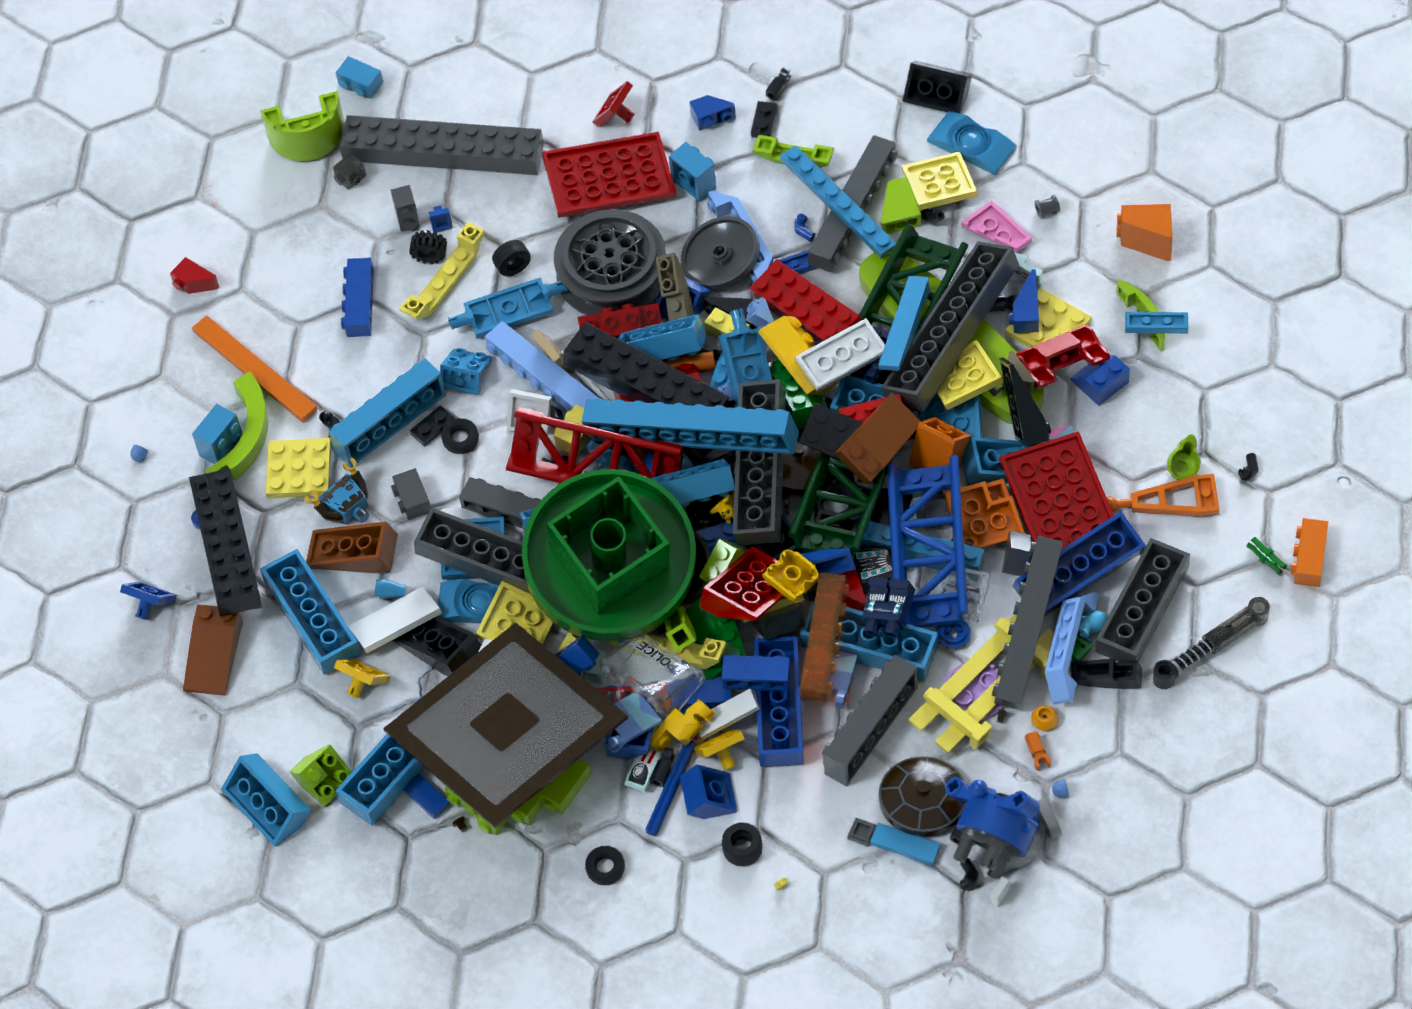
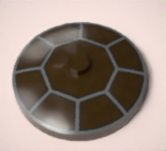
M923 756L905 759L891 767L882 778L879 787L880 809L886 820L904 833L914 836L941 834L958 823L965 804L960 803L946 793V784L953 777H959L963 781L964 779L952 765L943 760Z

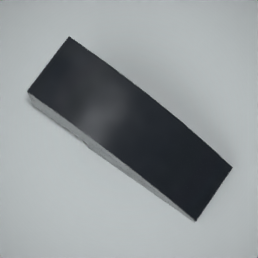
M1114 658L1072 662L1071 678L1078 685L1110 689L1141 688L1142 667L1138 661L1116 662Z

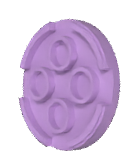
M967 661L963 662V664L957 666L951 672H949L944 680V683L954 673H956ZM990 663L953 702L966 711L1000 677L997 675L998 669L995 665ZM997 704L982 720L997 715L998 710H1002L1004 706Z

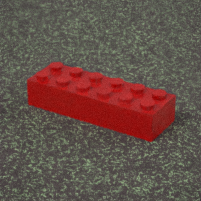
M777 259L749 288L756 300L761 297L765 298L769 310L779 317L791 316L797 318L801 323L802 330L807 332L818 344L862 321L857 313Z

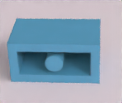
M350 56L345 59L335 72L338 85L370 99L383 84L381 70Z

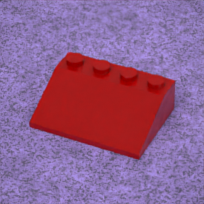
M752 546L703 587L700 608L720 618L758 620L784 597V595L767 583L762 576L767 568L778 560Z

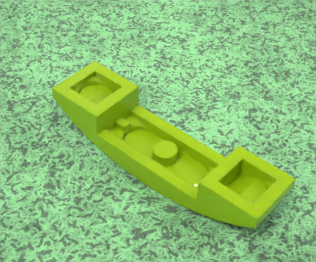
M758 135L753 153L767 160L784 164L780 160V155L794 147V145L778 143V138ZM816 144L814 149L797 146L819 168L829 166L835 150L834 147Z
M1117 281L1116 294L1126 307L1134 304L1140 312H1158L1157 308L1143 292L1125 281ZM1150 333L1149 337L1160 351H1163L1165 333Z

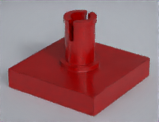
M626 81L611 92L592 123L599 127L616 114L628 124L635 113L626 108L622 103L633 85Z

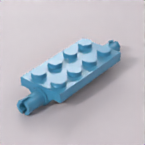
M540 277L465 302V313L449 317L448 321L452 330L469 324L472 326L478 339L486 336L502 321L511 328L553 314L554 310L550 302L551 297L568 292V289L561 281L549 285L543 284Z
M736 309L730 312L734 325L733 332L719 336L736 407H738L739 383L772 380L763 340L758 333L760 328L749 329V326L746 325L743 309H739V311Z

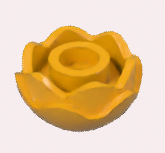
M1041 705L1032 712V724L1041 731L1052 730L1058 724V713L1051 706Z

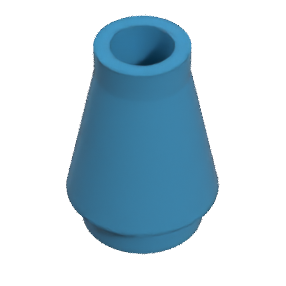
M384 578L382 580L376 579L374 596L380 597L379 599L404 597L406 585Z

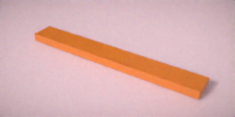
M207 315L192 327V331L243 374L250 371L256 378L260 388L302 423L318 410L313 402Z

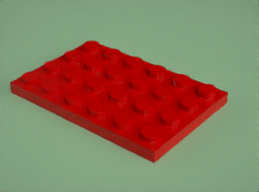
M659 131L542 152L558 218L676 197L675 186Z
M1079 431L999 457L1000 464L1033 542L1037 541L1039 535L1062 541L1063 549L1114 516Z

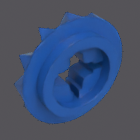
M964 620L957 621V624L940 625L936 630L939 643L943 644L947 649L950 647L957 650L958 647H965L966 643L970 641L971 629ZM952 628L957 634L956 639L952 638V635H950Z

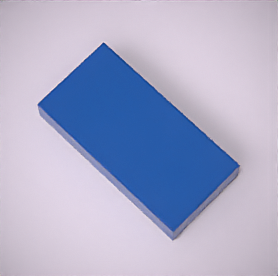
M421 775L417 776L404 788V792L433 819L450 806V802Z

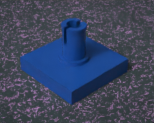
M143 582L122 584L120 589L121 593L140 599L135 617L144 620L149 619L152 604L158 606L175 603L177 597L174 593Z

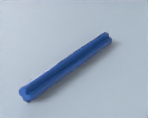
M690 741L687 745H682L645 828L648 835L656 836L680 784V776L684 774L694 752V747L696 746L694 741Z

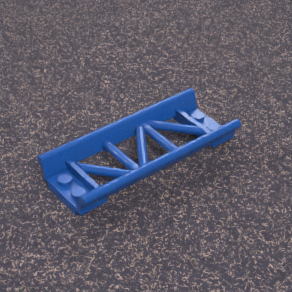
M950 456L948 465L901 471L895 464H887L893 579L907 580V570L909 568L948 563L914 595L906 624L919 628L957 624V621H963V615L968 613L958 456ZM950 490L951 515L909 520L939 491ZM925 493L903 513L904 495ZM945 524L952 525L953 548L912 529ZM905 536L946 555L906 560ZM955 570L956 592L928 595Z

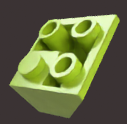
M330 744L305 756L289 771L299 785L323 806H326L337 796L335 790L352 773Z

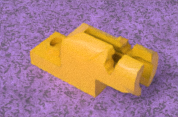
M699 699L686 710L685 714L674 708L654 731L650 745L662 752L665 747L670 745L674 737L684 745H687L704 728L702 721L709 722L715 713Z

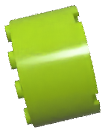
M338 91L318 96L322 111L288 120H283L280 106L260 110L267 138L273 150L284 158L302 162L321 158L333 151L342 139L345 126Z

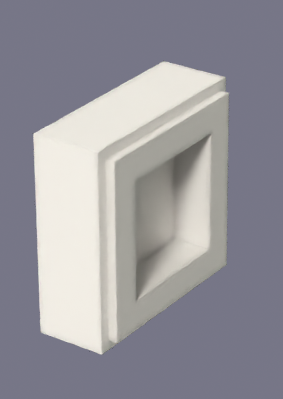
M1005 877L1000 878L991 892V904L996 907L1000 905L1009 891L1010 880Z

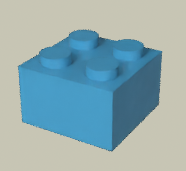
M685 142L669 155L673 181L700 202L708 195V192L716 188L715 164L711 158L702 155L697 147Z
M216 404L194 430L192 436L199 456L215 464L236 446L243 433L237 414Z

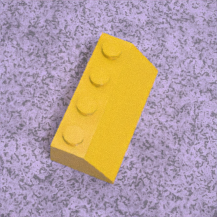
M782 316L758 331L807 395L824 396L840 381L838 380L817 392L797 364L795 356L815 346L813 338L802 330L801 323L797 318Z

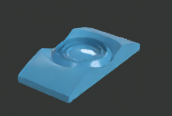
M947 112L927 138L928 143L951 154L960 152L963 160L993 175H996L1016 149V144L999 131L985 128L977 124L969 116L956 112Z
M467 579L441 582L438 606L442 614L437 617L453 623L481 624L499 585Z

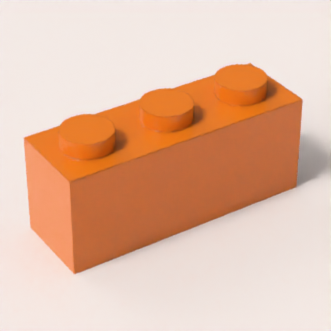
M1303 518L1302 526L1297 525L1296 538L1300 539L1299 544L1294 545L1293 556L1297 557V563L1292 562L1291 575H1295L1294 584L1320 587L1329 521Z

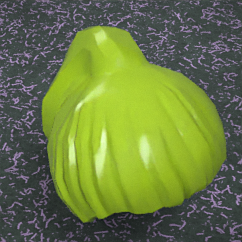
M1189 434L1185 439L1181 440L1167 459V470L1171 477L1176 480L1195 476L1200 469L1201 460L1196 450L1197 440L1193 434Z

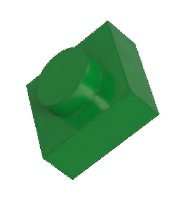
M1078 635L1071 660L1074 662L1082 661L1092 650V645Z

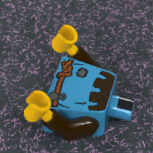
M350 458L353 464L352 468L347 467L345 462L343 463L344 470L350 471L351 475L345 474L321 496L315 490L309 491L314 500H311L308 496L304 497L305 503L313 504L314 509L327 521H341L344 524H349L356 518L360 523H364L369 518V513L365 510L368 507L367 498L369 496L367 485L361 473L356 471L357 463L353 458Z

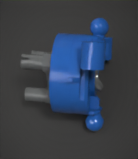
M953 777L947 782L945 791L960 803L965 804L956 825V829L962 835L953 858L959 862L966 863L972 846L978 845L987 850L981 862L982 866H987L986 868L989 869L987 875L1000 880L1006 862L1010 861L1011 856L1026 857L1035 833L1040 828V820L1036 817L1040 804L1023 791H1018L1007 797L997 796L996 790L988 788L983 780H975L969 785L959 777Z

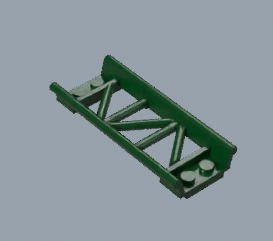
M906 224L859 316L862 320L866 318L871 325L873 322H878L891 327L894 319L877 313L888 293L899 306L901 295L896 289L904 291L906 283L899 280L937 268L945 269L947 271L935 293L930 292L927 297L930 304L918 326L916 335L948 287L969 245L961 242L959 248H955L919 236L912 225ZM907 257L926 263L900 271ZM888 370L885 373L884 379L879 378L876 383L884 384L892 370ZM860 371L857 376L864 377L865 373Z
M838 406L836 412L839 413V410H838V409L845 408V407H844V406ZM820 452L788 533V536L793 538L796 548L803 549V553L827 549H850L853 558L854 552H858L887 476V465L874 477L876 479L868 496L840 470L851 471L841 460ZM828 472L835 476L857 498L822 491ZM824 499L856 506V508L816 522H810L818 500ZM862 514L856 532L830 526Z

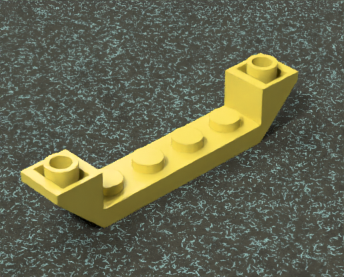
M467 222L457 235L458 246L421 294L418 297L410 294L399 310L415 319L431 316L476 259L485 230Z
M648 634L628 639L626 646L617 641H606L629 655L655 660L662 656L656 653L653 657H650L653 653L645 654L644 649L647 653H650L652 651L651 648L645 647L643 650L636 648V646L642 648L639 644L645 646L642 643L644 641L648 644L647 647L654 648L653 653L659 651L665 655L662 658L666 657L671 660L670 663L700 669H707L719 663L727 645L725 641L706 638L703 645L691 643L677 652L668 638Z

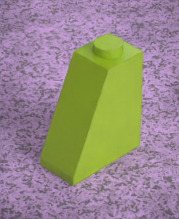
M908 177L896 178L887 183L881 217V229L887 234L903 231L906 224H910L914 228L921 226V213Z

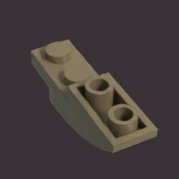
M670 253L656 257L661 297L666 298L669 321L694 315L687 281L676 254Z

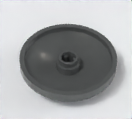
M732 216L711 219L695 229L686 240L681 253L683 271L688 278L711 290L730 287L746 277L756 264L760 252L758 236L752 226L743 219Z

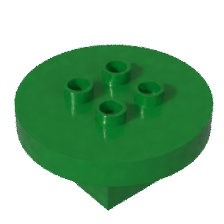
M602 469L585 472L571 477L553 488L539 502L526 525L522 543L524 576L527 587L537 606L552 622L562 629L579 637L583 634L587 639L596 641L628 640L659 627L683 603L695 573L696 543L694 532L681 504L657 482L640 474L625 470Z

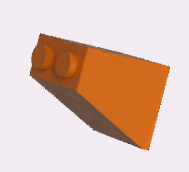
M1171 204L1121 205V213H1117L1116 237H1120L1121 246L1165 261H1171L1173 240Z
M936 417L919 422L909 465L915 469L948 465L950 456L953 455L958 456L960 464L971 435Z

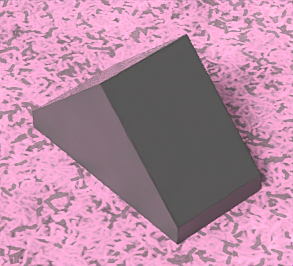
M1009 531L1002 573L1016 576L1023 575L1026 562L1029 561L1031 556L1029 554L1031 546V536L1029 534Z

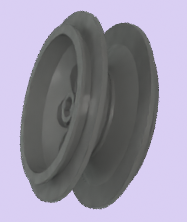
M607 209L584 215L564 230L555 246L554 267L557 282L561 281L568 289V292L561 293V295L571 307L584 315L602 313L601 309L607 307L619 310L622 309L621 305L631 303L634 304V307L652 304L661 292L656 257L666 255V249L658 229L649 220L636 213L618 209Z

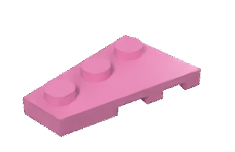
M992 200L961 222L962 228L998 245L1013 247L1015 253H1018L1032 242V237Z

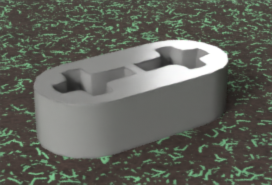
M1045 798L1039 800L1040 809L1037 816L1048 837L1053 839L1061 836L1060 825Z

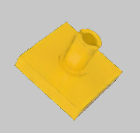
M355 658L336 660L334 669L353 677L347 694H352L354 698H360L365 683L368 685L387 684L391 675Z
M730 729L695 746L694 751L697 756L704 758L716 753L723 770H726L736 765L728 747L745 738L740 730Z

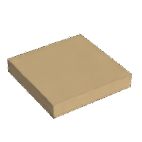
M537 329L533 333V337L555 364L569 374H573L575 371L563 365L560 347L555 341Z

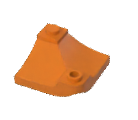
M1004 479L989 483L981 482L960 488L963 541L965 545L966 541H970L973 547L986 549L1007 542L1010 530L1025 534L1013 497L1009 496ZM950 491L944 493V497L951 514Z

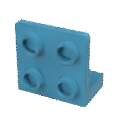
M463 348L453 349L440 364L444 388L478 395L481 392L482 372L492 361V356L482 352H469Z

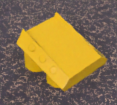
M784 550L779 560L775 564H771L766 572L762 574L767 583L791 601H797L820 580L815 565L797 551L794 552L792 550Z

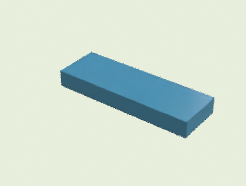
M1125 312V333L1188 334V312Z
M881 823L877 824L870 840V845L932 866L941 848V843L920 836L910 835Z

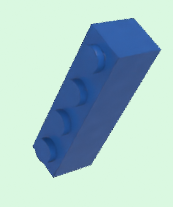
M350 258L347 259V267H343V276L346 279V283L342 287L343 296H345V300H342V312H345V317H341V327L345 329L347 337L371 336L374 281L372 259Z

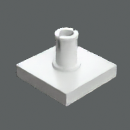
M512 389L509 392L507 430H515L516 418L514 413L518 407L544 413L543 416L550 417L552 397ZM542 424L544 431L549 435V425Z

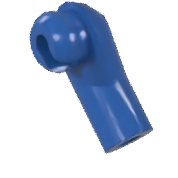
M798 214L794 220L795 232L809 242H812L816 234L807 229V216L805 214Z

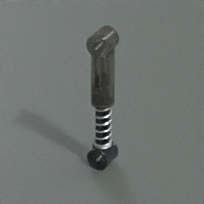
M1262 597L1252 598L1248 606L1202 636L1203 641L1200 640L1197 645L1194 644L1191 649L1188 648L1185 653L1182 652L1174 660L1158 661L1153 670L1154 685L1160 689L1171 688L1175 679L1182 673V670L1188 669V666L1191 664L1194 665L1195 661H1200V658L1206 657V654L1209 652L1217 653L1254 627L1264 625L1269 618V602ZM1166 673L1168 674V676H1162L1160 674Z

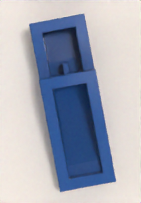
M827 549L801 554L815 565L820 579L856 569L850 549Z

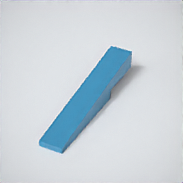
M908 277L878 364L879 369L900 370L921 322L920 313L930 293L929 277Z

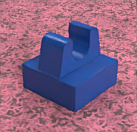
M441 205L433 207L434 211L429 212L433 232L453 228L449 209H442Z

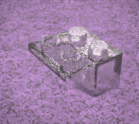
M965 568L968 613L964 614L963 618L964 620L979 623L989 588V573ZM955 570L942 581L940 594L956 592Z

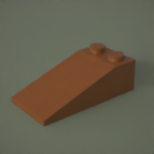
M891 393L834 454L863 483L871 482L915 432L921 421Z
M386 521L313 530L306 563L310 569L368 573L391 571L398 534Z
M197 604L191 631L183 691L226 695L243 624L240 612L220 617L218 606Z

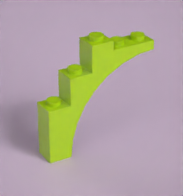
M578 759L511 815L512 818L519 823L524 822L530 825L543 806L553 813L558 812L563 815L591 776L590 764ZM447 786L444 788L447 800L454 806L460 805L465 808L470 815L476 816L478 827L485 833L491 832L497 835L509 819L508 817L494 829Z

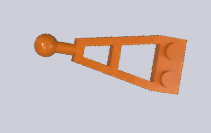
M1214 474L1190 476L1130 493V499L1117 500L1112 496L1106 497L1113 513L1118 508L1132 507V512L1184 516L1219 514ZM1194 486L1196 506L1166 504L1165 493ZM1157 495L1159 498V504L1138 503L1139 500Z

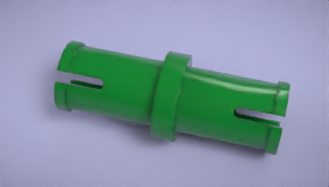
M1253 537L1250 540L1256 547L1250 542L1246 545L1247 548L1260 558L1259 561L1262 564L1266 563L1277 575L1283 572L1277 564L1284 570L1286 569L1287 564L1274 554L1272 548L1268 549L1257 537Z

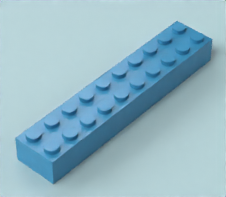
M601 398L587 399L581 421L586 426L654 442L662 440L688 448L782 454L795 453L799 430L790 412L783 409L772 411L763 408H726L720 405L706 407L701 404L689 406L682 403H675L673 405L662 402H625L620 399L614 401H606ZM590 435L594 442H604L606 440Z
M724 459L649 478L669 491L682 507L690 505V502L698 500V502L708 501L711 499L710 496L717 494L719 497L730 495L735 487L730 465ZM534 509L519 512L524 532Z

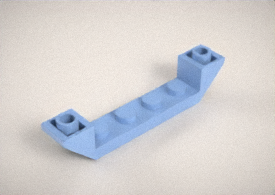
M710 191L708 192L709 201H707L710 212H714L717 218L730 214L732 217L743 219L752 226L758 236L760 252L757 264L754 265L751 275H749L750 282L753 284L773 263V257L739 198Z
M761 297L749 304L746 321L760 329L774 322L765 298ZM762 338L763 344H764V348H765V352H766V349H767V347H768V344H767V343L764 341V339ZM727 383L716 389L729 396V404L735 402L730 384Z
M1098 592L1083 594L1062 601L1045 669V676L1054 705L1073 701L1077 683L1067 673L1082 614L1095 612L1099 596Z

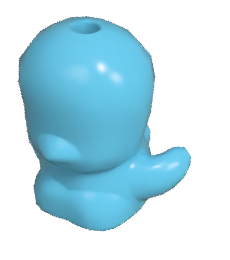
M1096 610L1086 616H1082L1077 635L1089 644L1092 643L1089 636L1094 633H1100L1108 618L1103 611Z

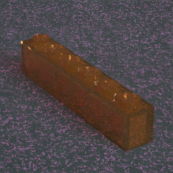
M822 572L819 574L799 689L801 699L827 702L828 694L832 695L833 681H830L831 674L835 675L837 662H834V657L839 655L840 642H837L838 635L842 636L843 622L840 621L841 616L846 614L847 604L844 603V598L849 596L850 584L846 583V575Z

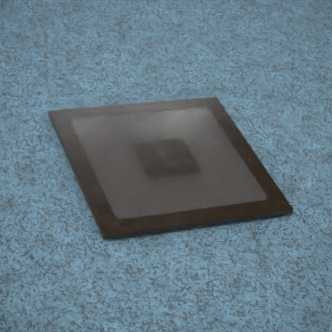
M515 622L390 722L383 730L495 829L629 717Z

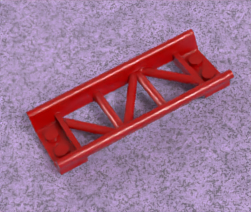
M521 407L515 410V430L506 471L562 483L571 477L587 472L583 470L613 444L610 469L618 470L623 445L642 476L652 478L679 471L683 445L662 440L657 442L543 416L544 413ZM542 424L573 431L568 465L544 431ZM581 433L606 439L576 465ZM539 439L556 464L536 460ZM634 446L655 450L651 473Z

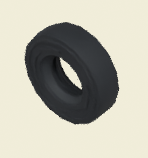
M457 418L449 421L444 426L441 438L444 447L454 454H464L475 448L478 443L479 433L472 421L466 418ZM456 431H466L468 433L467 439L462 442L454 441L452 436Z
M600 846L588 854L585 861V870L588 877L594 883L611 885L622 877L625 871V860L616 848ZM601 859H610L614 866L609 872H600L597 869V863Z

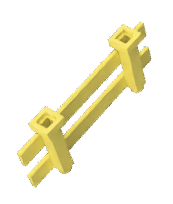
M1013 615L1010 619L1007 617L1005 619L1003 617L999 618L994 625L997 632L939 689L928 688L923 695L926 702L908 719L921 732L939 714L952 724L935 740V744L947 754L965 736L970 738L969 745L974 750H977L990 736L992 726L986 721L982 725L979 722L997 705L994 704L995 697L991 695L994 684H999L1001 676L966 711L957 706L953 700L1003 651L1005 642L1010 643L1011 635H1008L1010 623H1015L1017 615ZM1049 628L1038 638L1030 668L1031 671L1036 665L1040 666V675L1045 679V669L1054 637V632Z

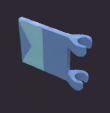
M815 646L801 690V699L809 701L813 687L837 692L835 707L844 708L858 655Z
M639 691L615 703L629 718L615 729L619 736L611 737L608 740L609 749L615 753L627 742L662 723L661 718Z

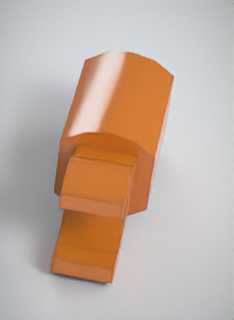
M1034 731L1026 734L1024 738L1031 756L1034 758L1035 769L1040 771V762H1045L1047 767L1050 768L1051 759L1045 754L1046 751L1039 733Z

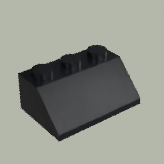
M915 60L910 63L902 101L944 112L961 113L969 93L972 74Z

